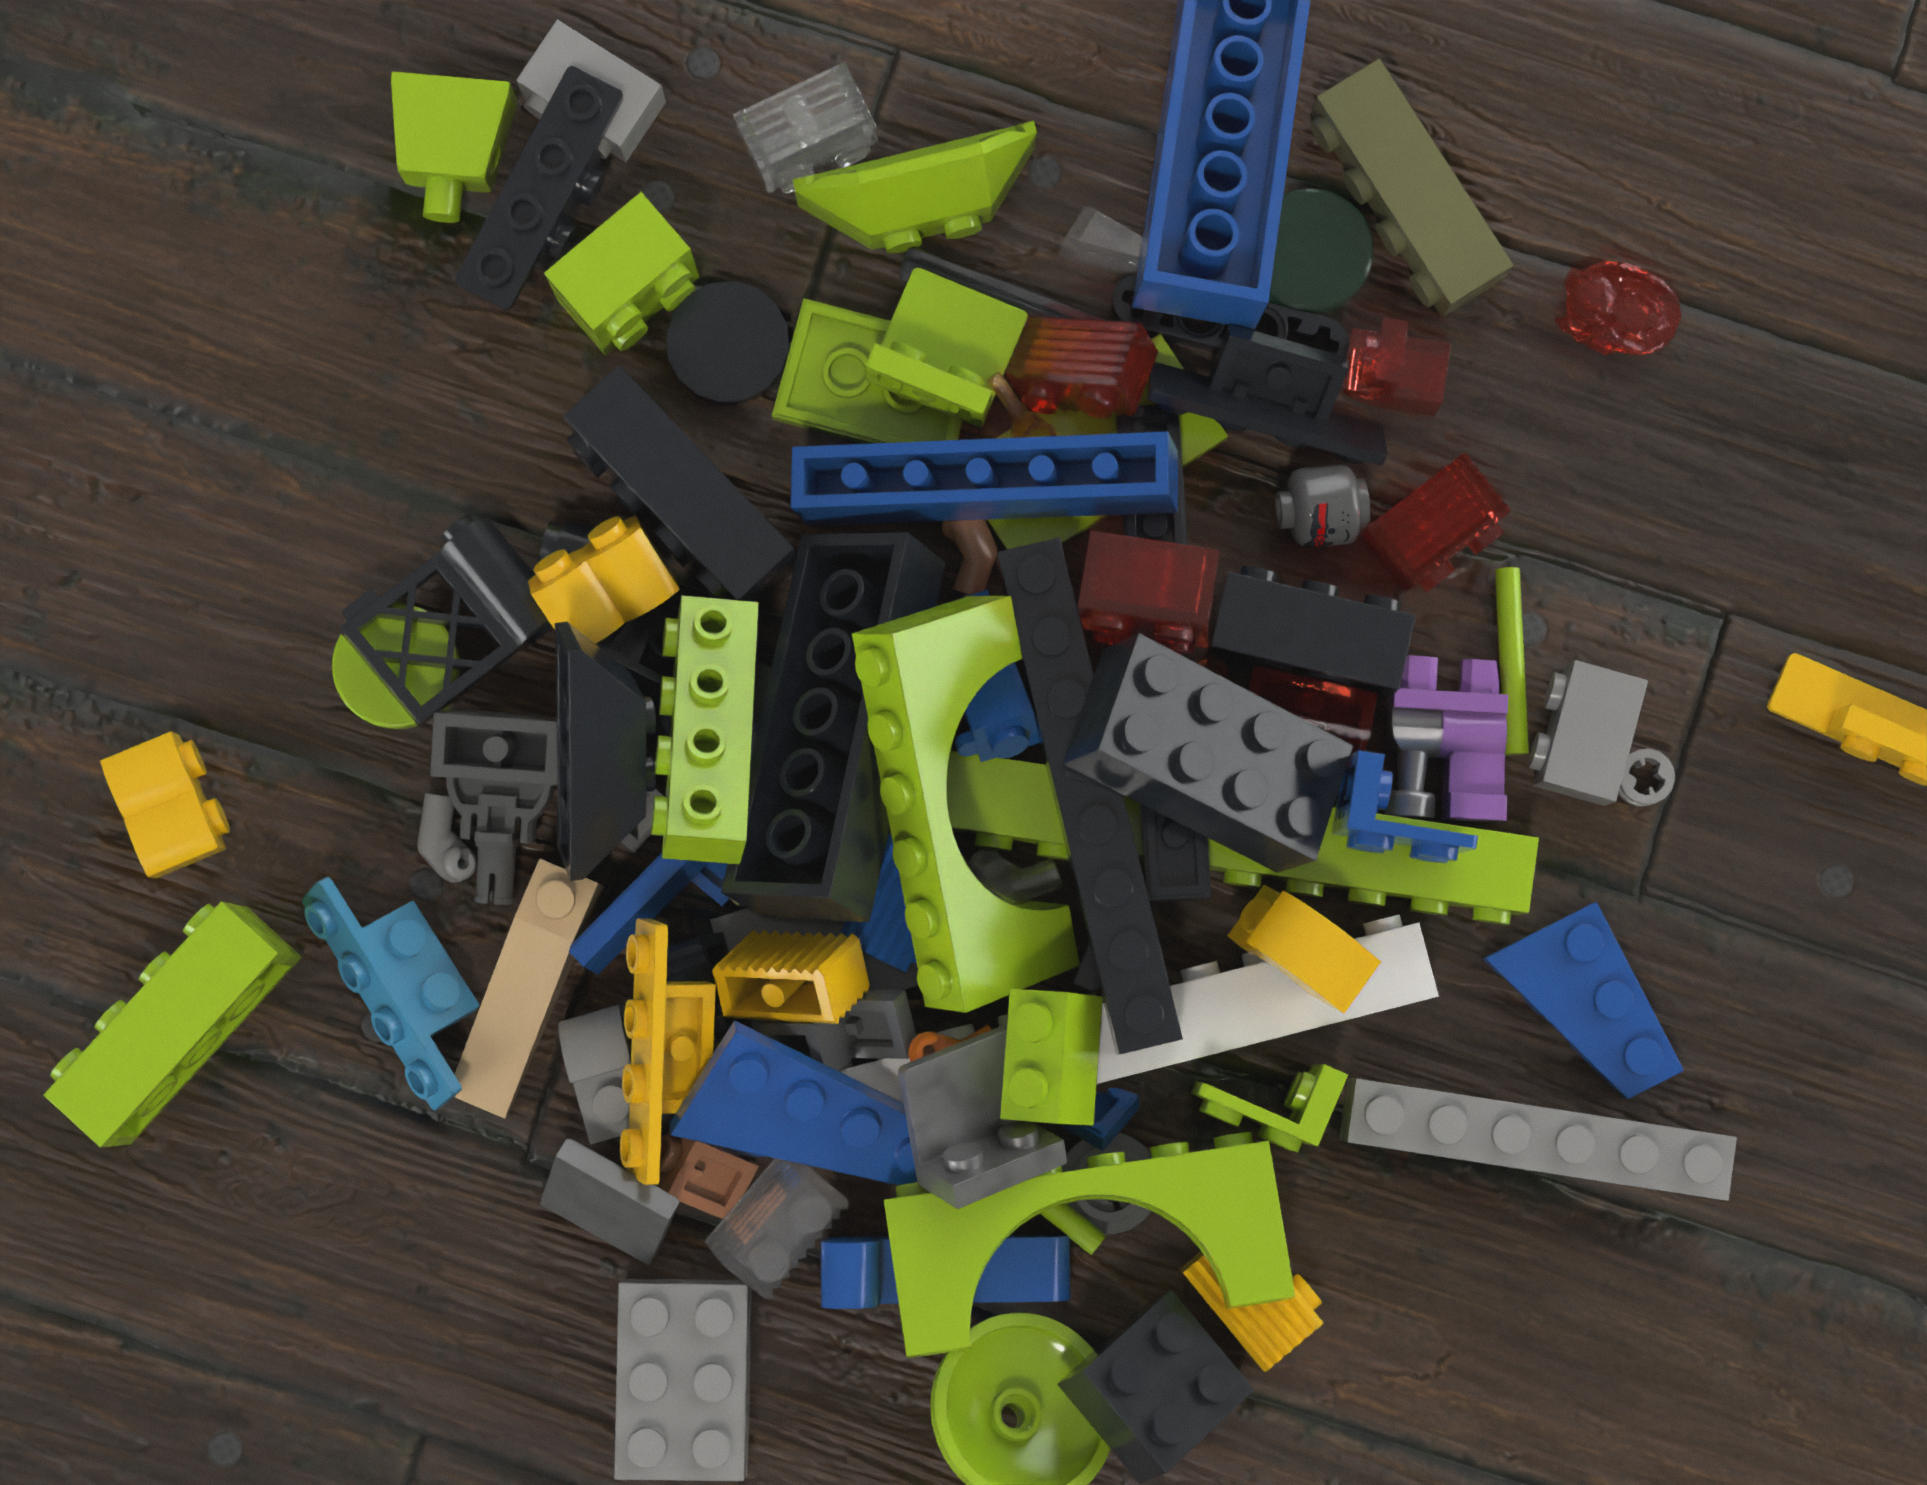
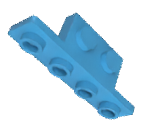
M326 877L316 882L302 898L308 926L318 938L326 940L338 959V970L343 982L351 991L360 994L372 1014L371 1022L377 1036L384 1044L393 1047L404 1064L405 1077L411 1090L420 1099H426L432 1110L439 1109L462 1090V1087L431 1037L472 1014L480 1007L479 1003L414 900L362 928L331 878Z

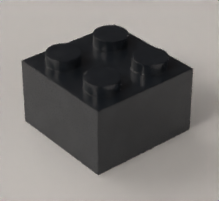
M1172 1290L1145 1303L1057 1384L1139 1484L1169 1472L1254 1391V1388Z

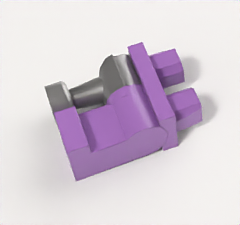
M1407 655L1400 689L1387 699L1386 711H1388L1386 735L1391 746L1397 750L1398 790L1391 791L1385 815L1404 818H1435V796L1430 792H1423L1429 757L1444 758L1441 820L1487 823L1507 821V795H1504L1508 695L1499 694V677L1496 661L1462 659L1459 665L1458 692L1436 690L1438 658Z

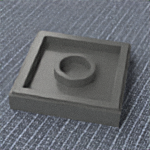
M566 1139L555 1156L540 1205L650 1266L662 1245L680 1201L655 1185L642 1184L636 1179L635 1174L580 1143L572 1139Z

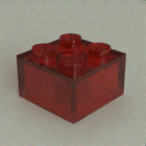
M1090 531L1078 603L1082 628L1093 631L1092 639L1108 644H1116L1140 633L1181 655L1193 654L1194 646L1208 648L1220 573V550Z

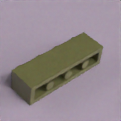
M1380 58L1316 97L1310 113L1313 117V120L1310 121V128L1315 139L1326 153L1334 150L1347 170L1343 172V179L1349 192L1359 204L1362 205L1367 202L1380 222L1376 224V230L1382 243L1393 256L1402 255L1413 272L1409 276L1410 284L1424 306L1429 308L1434 305L1440 316L1444 317L1505 279L1514 266Z

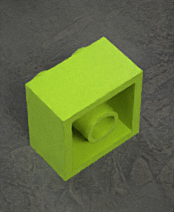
M642 192L544 272L558 302L605 356L616 347L622 352L638 342L648 331L649 327L645 323L663 307L668 312L675 310L689 294L695 291L696 287L692 283L699 278L690 247Z

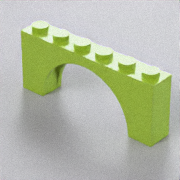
M967 596L852 633L856 653L855 667L862 684L869 719L868 733L874 745L881 780L880 794L887 811L893 841V860L899 871L906 907L905 921L911 932L918 968L917 982L923 993L925 1007L967 1013L1010 995V989H1024L1079 966L1080 962L1069 905L1029 900L1011 905L996 897L980 883L967 866L958 849L949 819L946 790L947 767L954 735L960 720L973 697L993 675L1009 664L1023 659L1011 596Z
M1244 1132L1213 1138L1215 1149L1190 1153L1188 1142H1178L1151 1147V1159L1126 1162L1124 1152L1090 1156L1086 1158L1087 1169L1062 1172V1166H1059L959 1209H956L918 1185V1182L895 1187L897 1198L885 1199L884 1206L907 1358L972 1349L970 1323L973 1300L979 1280L995 1251L1007 1237L1031 1218L1051 1208L1076 1201L1096 1199L1130 1203L1152 1211L1173 1223L1195 1243L1209 1262L1220 1285L1226 1309L1292 1299L1295 1297L1269 1141L1253 1143L1252 1133Z

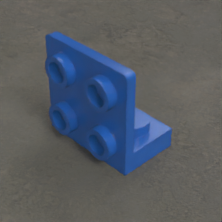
M1359 750L1349 756L1337 795L1332 834L1347 836L1346 848L1384 853L1385 850L1393 851L1394 844L1410 846L1409 858L1435 863L1457 861L1459 853L1476 849L1478 840L1476 835L1376 820V813H1378L1379 809H1387L1392 788V772L1383 770L1385 754Z

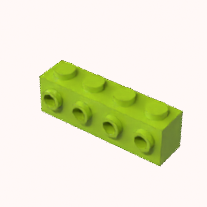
M681 596L677 619H665L662 656L674 657L673 677L662 676L659 715L670 716L669 736L658 735L655 774L667 775L666 796H654L651 835L663 836L662 858L728 864H740L747 839L758 602Z

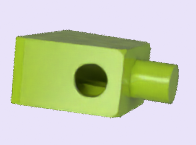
M392 71L391 89L398 172L405 184L425 187L424 218L445 223L459 222L463 191L487 193L491 192L494 188L516 111V95L510 82Z

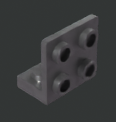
M1007 1026L998 1027L904 1064L898 1069L918 1185L956 1209L1067 1164L1063 1139L1030 1121L1000 1119Z

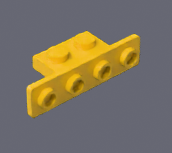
M1793 653L1786 658L1767 703V708L1770 712L1842 742L1840 748L1852 756L1871 762H1876L1877 758L1893 764L1900 768L1898 773L1902 777L1927 786V709L1797 653Z
M637 918L635 934L629 936L626 948L627 966L630 973L634 974L633 999L627 1001L624 1011L625 1032L627 1037L632 1039L631 1064L625 1065L622 1074L623 1097L626 1103H630L629 1129H623L620 1137L622 1165L628 1171L635 1174L636 1179L644 1185L659 1184L662 1114H672L678 1111L713 1055L716 984L709 981L666 982L668 926L651 918Z

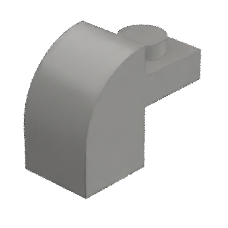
M617 1004L558 1023L559 1039L569 1082L573 1083L590 1145L619 1137L623 1129H629L630 1103H626L623 1097L622 1074L625 1065L631 1064L632 1039L628 1038L625 1032L624 1004Z

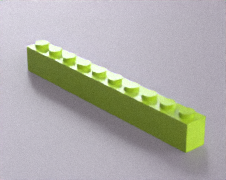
M950 750L946 790L948 813L953 832L976 835L974 846L1011 851L1013 841L1038 844L1036 853L1038 856L1069 860L1045 764L997 757L980 762L978 754L964 757L960 756L957 751ZM1123 795L1138 858L1143 860L1140 803ZM1333 807L1316 861L1276 873L1207 838L1209 870L1224 872L1223 883L1260 888L1262 878L1287 881L1285 892L1311 897H1323L1324 887L1349 890L1347 900L1349 902L1385 906L1386 896L1411 900L1410 911L1442 916L1448 915V908L1451 905L1473 909L1472 920L1501 925H1510L1511 915L1519 916L1529 913L1539 841L1538 837L1376 814V820L1478 836L1477 847L1475 850L1459 853L1457 861H1448V863H1435L1409 858L1411 847L1394 844L1393 851L1385 850L1384 853L1366 852L1346 848L1347 836L1332 834L1336 809Z

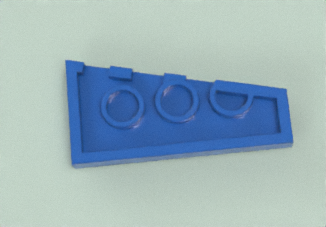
M735 1020L670 1122V1133L672 1136L895 1185L917 1182L905 1109L902 1102Z

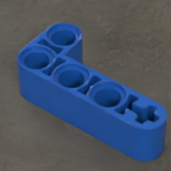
M1061 1234L1010 1235L995 1251L986 1265L979 1280L973 1302H1055L1071 1300L1070 1238L1067 1235ZM832 1236L821 1239V1307L866 1308L877 1307L880 1303H899L889 1236Z

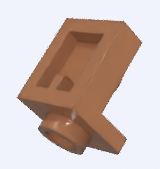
M669 1130L668 1134L661 1137L660 1176L657 1186L678 1198V1201L730 1222L759 1166L752 1158L739 1154L727 1147L672 1136Z

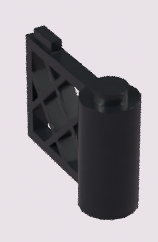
M470 514L461 517L442 534L441 539L444 541L445 546L440 552L380 597L371 588L342 610V615L347 622L339 627L340 633L419 728L432 719L435 712L445 709L517 652L532 646L553 629L530 593L528 580L536 574L487 516H482L476 520ZM436 574L453 593L451 615L414 611L416 589ZM408 596L406 610L393 608ZM460 602L472 617L458 616ZM378 618L405 621L402 652L374 650L360 632ZM412 622L450 626L447 657L410 654ZM457 627L484 630L498 646L497 649L481 661L453 658ZM385 662L400 664L399 678ZM407 664L445 669L443 690L422 706L405 687ZM452 669L467 671L451 683Z

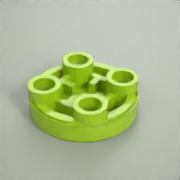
M398 603L393 608L406 610L407 604ZM414 606V611L427 612L426 610ZM378 618L360 633L374 650L402 652L405 621ZM412 622L409 653L447 657L448 629L444 625ZM341 634L333 653L332 674L336 689L346 706L363 720L382 728L407 729L418 726ZM455 643L453 658L460 659L459 652ZM385 662L399 678L400 664ZM407 664L405 687L421 706L443 690L445 669ZM452 669L451 683L459 678L460 670Z

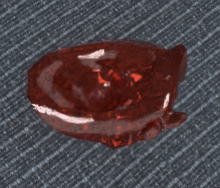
M1600 262L1582 270L1572 267L1568 271L1565 279V290L1568 294L1566 302L1568 315L1562 318L1556 317L1555 323L1561 330L1570 333L1577 343L1587 345L1590 349L1604 356L1614 352L1644 355L1663 349L1674 338L1682 315L1678 296L1662 279L1643 268L1624 262Z

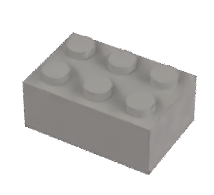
M626 1278L619 1283L614 1480H745L748 1474L752 1280Z

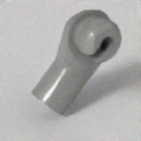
M425 794L417 842L418 851L433 870L444 880L449 882L466 880L475 872L477 858L474 852L451 829L455 807L450 797Z

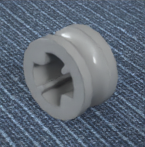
M1650 748L1639 749L1630 753L1618 795L1627 803L1638 807L1650 806L1665 799L1672 791L1675 782L1674 767L1669 758L1660 751ZM1646 761L1654 766L1651 776L1659 784L1655 791L1652 787L1644 789L1643 794L1634 789L1637 779L1629 774V771L1633 764L1636 768H1640L1645 765Z

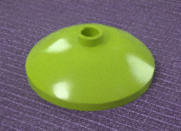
M1031 1313L1002 1314L982 1321L970 1328L972 1349L947 1352L944 1355L936 1371L931 1391L930 1410L933 1431L942 1455L950 1468L966 1485L1089 1484L1101 1470L1111 1449L1057 1384L1094 1351L1091 1346L1066 1325L1051 1318ZM1003 1407L1011 1408L1017 1416L1015 1428L1008 1427L1003 1422L1001 1416Z

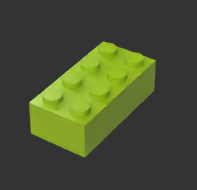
M221 901L215 908L211 904L201 908L184 927L183 933L188 938L171 956L166 951L161 953L144 969L139 977V981L144 986L127 1004L122 999L117 1001L100 1017L94 1027L100 1034L83 1052L79 1048L73 1049L52 1070L50 1076L56 1082L46 1091L44 1096L100 1148L131 1145L302 958L300 954L248 907Z

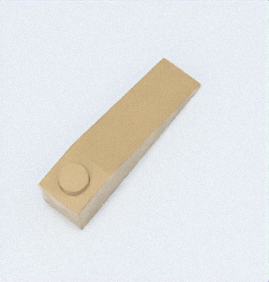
M539 859L513 919L456 1069L455 1076L461 1084L462 1090L455 1098L504 1119L507 1118L575 960L568 952L570 950L569 947L589 927L605 886L587 878L570 881L566 869Z

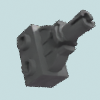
M452 708L435 712L430 776L446 777L449 797L461 815L460 838H474V841H476L478 864L474 902L488 904L489 901L494 900L495 905L514 904L513 889L516 847L519 846V839L520 843H535L537 819L548 808L557 785L556 716Z

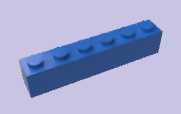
M1169 432L792 447L791 509L808 526L1178 513V451Z

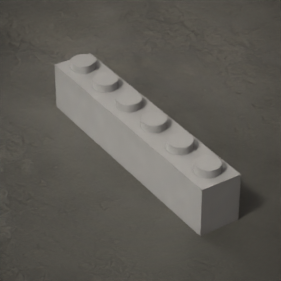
M1347 1078L1339 1141L1726 1201H1729L1737 1137L1357 1078Z

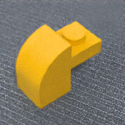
M1263 885L1255 898L1244 907L1240 919L1227 935L1246 951L1279 969L1308 994L1345 1014L1381 963L1378 958L1313 908L1284 890L1279 893L1266 885Z

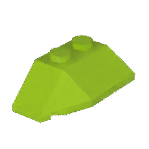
M1034 120L1000 130L792 179L797 205L867 248L875 250L885 247L886 252L889 254L906 252L910 247H919L922 245L921 238L945 233L947 239H958L976 234L982 230V223L990 222L1034 152L1037 136Z

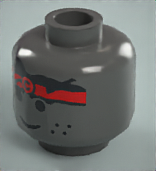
M1346 465L1307 467L1294 470L1289 476L1286 491L1276 492L1275 510L1279 529L1289 528L1292 538L1301 548L1353 543L1357 539L1360 528L1368 527L1370 522V500L1365 479H1356L1352 470Z

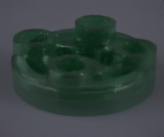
M1301 189L1283 195L1269 294L1270 301L1276 305L1313 314H1321L1341 307L1356 295L1366 280L1372 265L1373 240L1366 220L1352 203L1335 193L1321 189Z

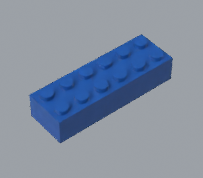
M1178 0L1132 308L1227 325L1232 324L1249 329L1256 328L1269 301L1310 0Z

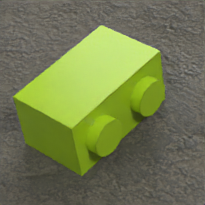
M1010 989L1000 1119L1094 1126L1102 996Z

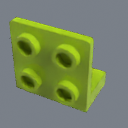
M915 268L909 277L881 345L874 344L865 365L867 382L982 429L1025 327L1028 315L1024 310L924 269Z
M1325 1064L1311 1065L1308 1073L1298 1071L1283 1104L1284 1107L1292 1110L1289 1119L1203 1082H1195L1190 1094L1203 1099L1199 1109L1200 1112L1239 1127L1242 1117L1261 1125L1257 1137L1298 1153L1302 1143L1318 1147L1348 1074Z

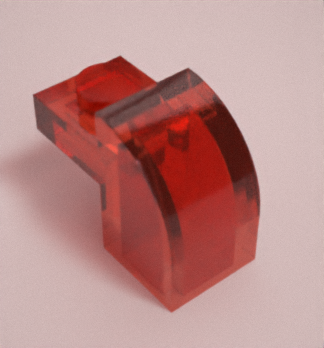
M1383 318L1377 332L1352 328L1347 360L1349 370L1344 380L1343 392L1352 399L1369 405L1435 416L1443 404L1451 343L1408 337L1409 321Z

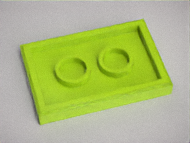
M803 298L772 412V420L862 444L958 440L963 421L867 382L865 365L874 344L881 345L891 321Z

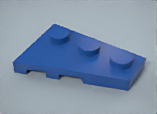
M1597 902L1590 903L1482 958L1493 971L1500 974L1523 997L1522 999L1538 1015H1541L1570 1043L1569 1046L1623 1099H1629L1684 1071Z

